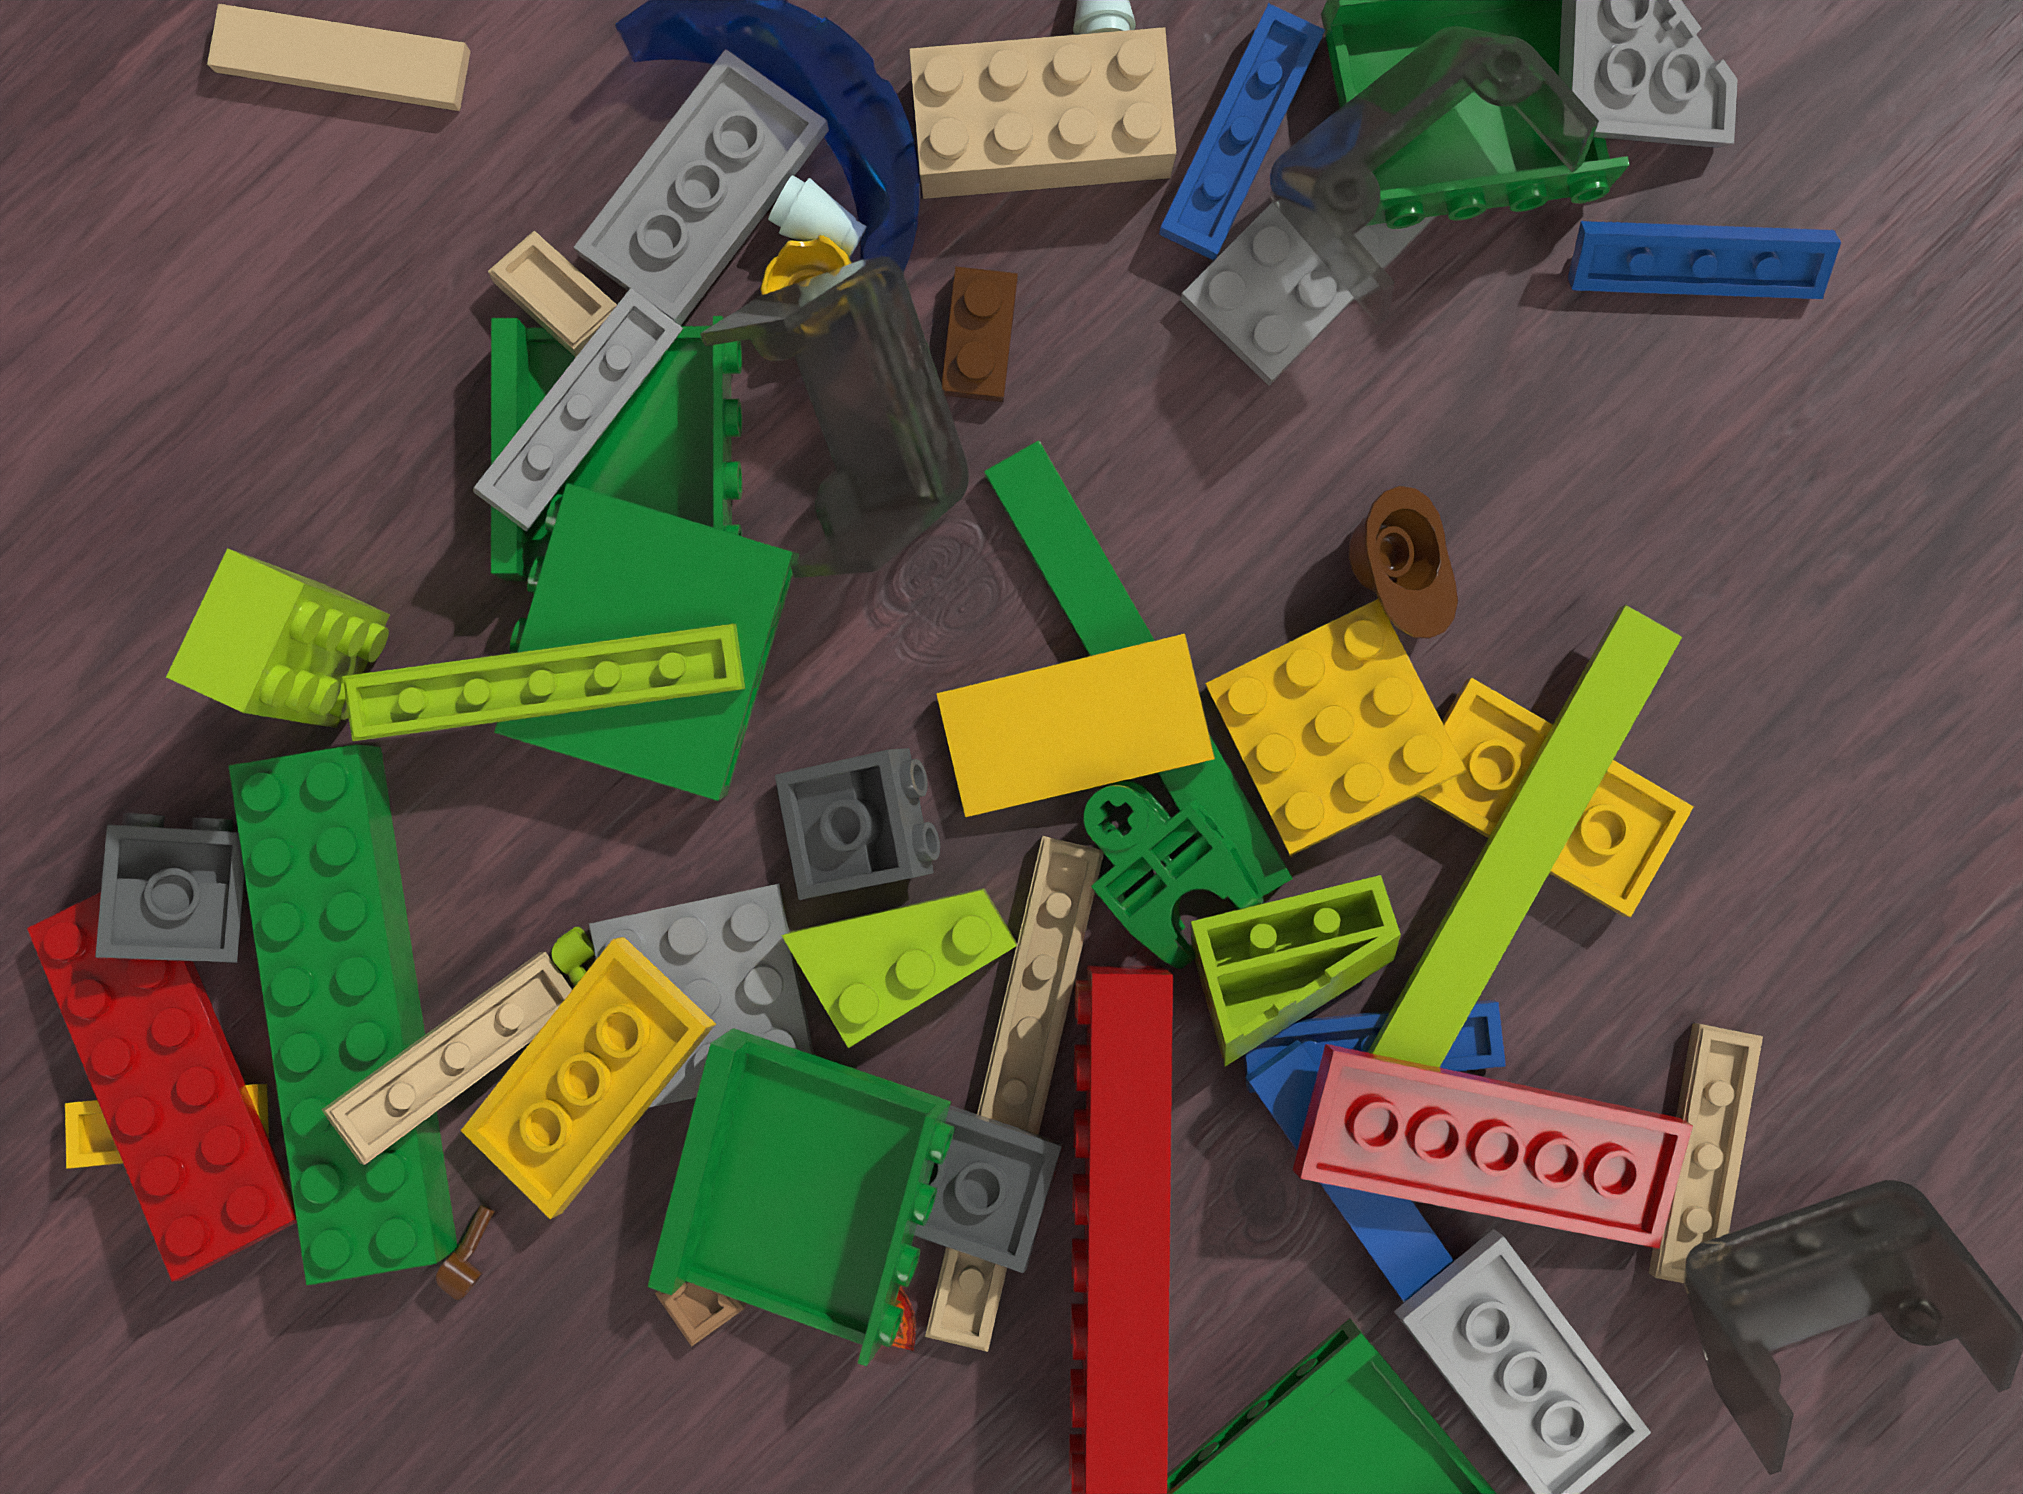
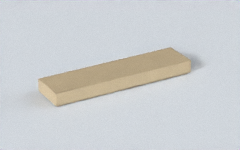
M218 4L207 65L216 73L460 111L470 50L464 42Z
M539 952L322 1109V1112L359 1163L365 1165L531 1042L572 989L546 952Z
M1692 1023L1676 1117L1693 1125L1660 1248L1653 1247L1649 1274L1655 1278L1719 1290L1763 1036Z

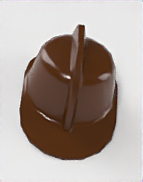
M1397 486L1383 491L1372 503L1368 516L1363 518L1361 523L1354 529L1349 542L1351 568L1359 582L1377 594L1384 613L1398 629L1415 638L1430 639L1447 630L1455 618L1458 605L1456 581L1446 547L1445 533L1440 514L1430 498L1416 488Z

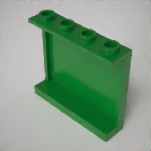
M1562 0L1326 1L1321 12L1323 28L1325 29L1324 33L1346 139L1349 145L1364 226L1386 223L1390 229H1402L1420 223L1425 217L1448 214L1451 220H1465L1478 216L1490 208L1509 206L1513 212H1523L1540 207L1548 200L1570 197L1573 203H1586L1597 200L1609 193L1610 187L1630 166L1628 156L1610 159L1605 138L1556 134Z
M713 316V326H681L683 329L680 335L559 489L558 494L563 495L566 483L742 536L741 525H732V500H741L743 483L740 461H732L731 437H741L742 434L741 401L739 398H731V374H741L742 370L740 336H731V331L723 316ZM491 318V465L576 358L544 328H526L518 318ZM551 501L527 532L491 506V574L505 581H528L535 559L539 555L545 557L552 532L546 530L545 522Z
M566 483L564 494H555L547 512L545 528L547 531L552 532L545 557L537 556L531 568L527 590L533 593L534 597L528 617H520L515 625L510 640V653L736 624L745 689L497 722L494 733L719 801L727 796L799 554Z
M735 1028L730 1029L711 1042L648 1287L672 1296L687 1281L862 1345L858 1364L867 1367L882 1345L889 1348L893 1345L901 1325L904 1310L896 1307L895 1302L900 1285L904 1287L909 1286L918 1264L920 1248L911 1246L917 1224L921 1226L926 1225L935 1203L937 1188L928 1185L934 1163L943 1164L952 1142L954 1126L945 1123L951 1101Z
M1351 1318L1167 1473V1494H1497Z

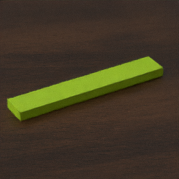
M736 624L342 676L352 741L745 689Z

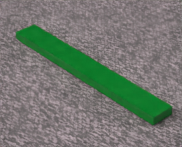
M1036 441L985 470L984 475L1087 654L1094 656L1155 641L1040 441ZM1210 737L1215 759L1158 772L1157 775L1179 812L1195 799L1200 802L1236 845L1263 897L1293 878ZM1197 831L1192 836L1197 840L1202 834ZM1229 898L1234 909L1240 910V908Z

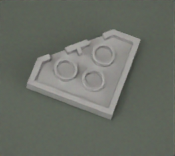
M1562 0L1556 134L1714 148L1734 144L1737 78L1724 59L1715 61L1696 35L1702 28L1682 0Z

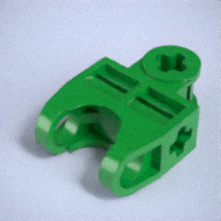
M1131 780L1112 783L1097 791L1089 799L1084 811L1086 831L1115 865L1091 887L1129 933L1166 963L1177 969H1183L1196 959L1190 942L1181 932L1186 928L1179 913V904L1184 893L1195 889L1209 890L1221 897L1222 900L1228 896L1240 909L1263 904V897L1236 845L1197 799L1189 803L1173 818L1169 816L1145 786ZM1126 802L1133 810V813L1127 819L1129 825L1123 823L1116 827L1111 823L1109 817L1115 811L1114 806L1118 807ZM1197 831L1202 834L1173 860L1168 856ZM1151 869L1156 872L1155 875L1131 895L1127 896L1125 894L1127 889Z

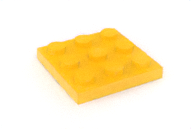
M1379 599L1205 683L1290 856L1451 780L1466 771L1388 616L1384 613Z

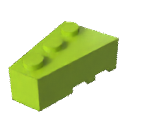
M1381 875L1191 921V946L1196 956L1194 960L1224 1066L1232 1063L1394 961L1401 934Z
M984 888L790 931L781 935L848 1048L1017 946L1016 940Z

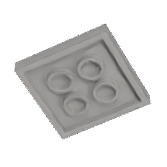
M780 884L589 924L596 959L612 939L625 937L716 1023L649 1107L696 1098L710 1043L732 1028L814 1055L795 958L781 936L788 933L789 928Z

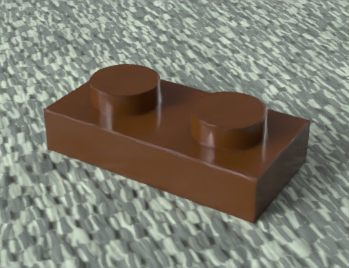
M955 266L941 387L942 396L1004 403L1018 273Z

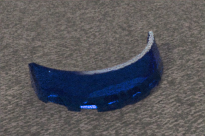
M788 0L647 1L615 24L617 33L634 62L685 60L714 65L726 49L827 120L829 131L824 136V139L837 157L847 178L855 202L858 221L867 226L860 240L858 293L854 306L828 325L833 343L840 353H843L892 297L907 266L918 226L920 177L917 154L908 119L892 85L888 80L883 79L877 74L873 58L840 26L827 17L821 19L811 12L789 3Z

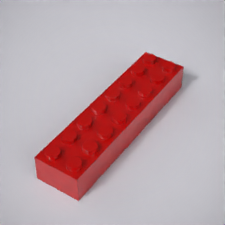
M1087 965V980H1075V1019H1077V1024L1087 1025L1086 1044L1074 1045V1083H1076V1091H1086V1108L1074 1109L1073 1148H1075V1158H1085V1174H1073L1072 1178L1074 1225H1084V1239L1072 1238L1071 1246L1073 1291L1083 1293V1304L1071 1303L1070 1317L1073 1360H1082V1369H1070L1072 1428H1081V1434H1069L1071 1494H1167L1173 974L1163 966Z

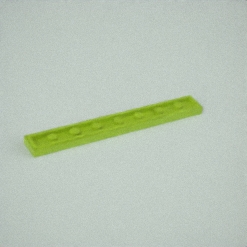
M1627 605L1619 607L1367 1053L1440 1068L1682 639L1680 635Z

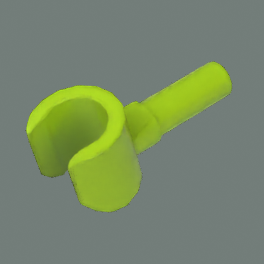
M574 927L558 938L552 948L554 963L563 973L568 974L571 983L576 986L586 973L582 964L595 956L593 943L581 927Z

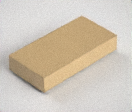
M535 231L488 270L493 283L575 357H577L617 306L616 303Z

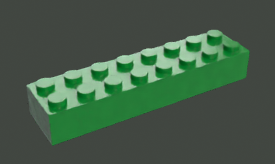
M355 744L229 765L306 1286L437 1264L458 1247L437 1111L365 1165L359 1163L322 1112V1109L425 1035L381 747Z

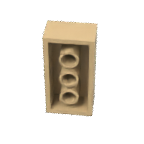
M1165 27L910 49L923 199L1171 178L1177 153Z

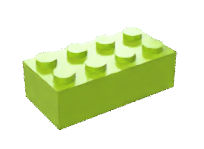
M227 548L166 678L242 713L337 728L340 720L348 718L342 676L362 674L367 663L374 662L379 657L388 639L389 630L385 625L390 614L323 583Z

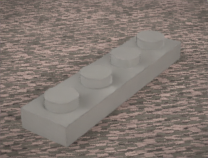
M630 288L474 486L473 492L527 532L680 335L683 328L634 289Z

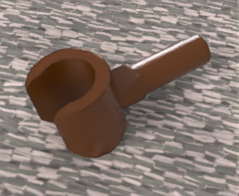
M483 1205L479 1206L462 1243H459L456 1251L442 1264L436 1274L438 1286L454 1300H460L465 1297L483 1275L482 1272L468 1262L469 1258L476 1251L494 1214V1210Z

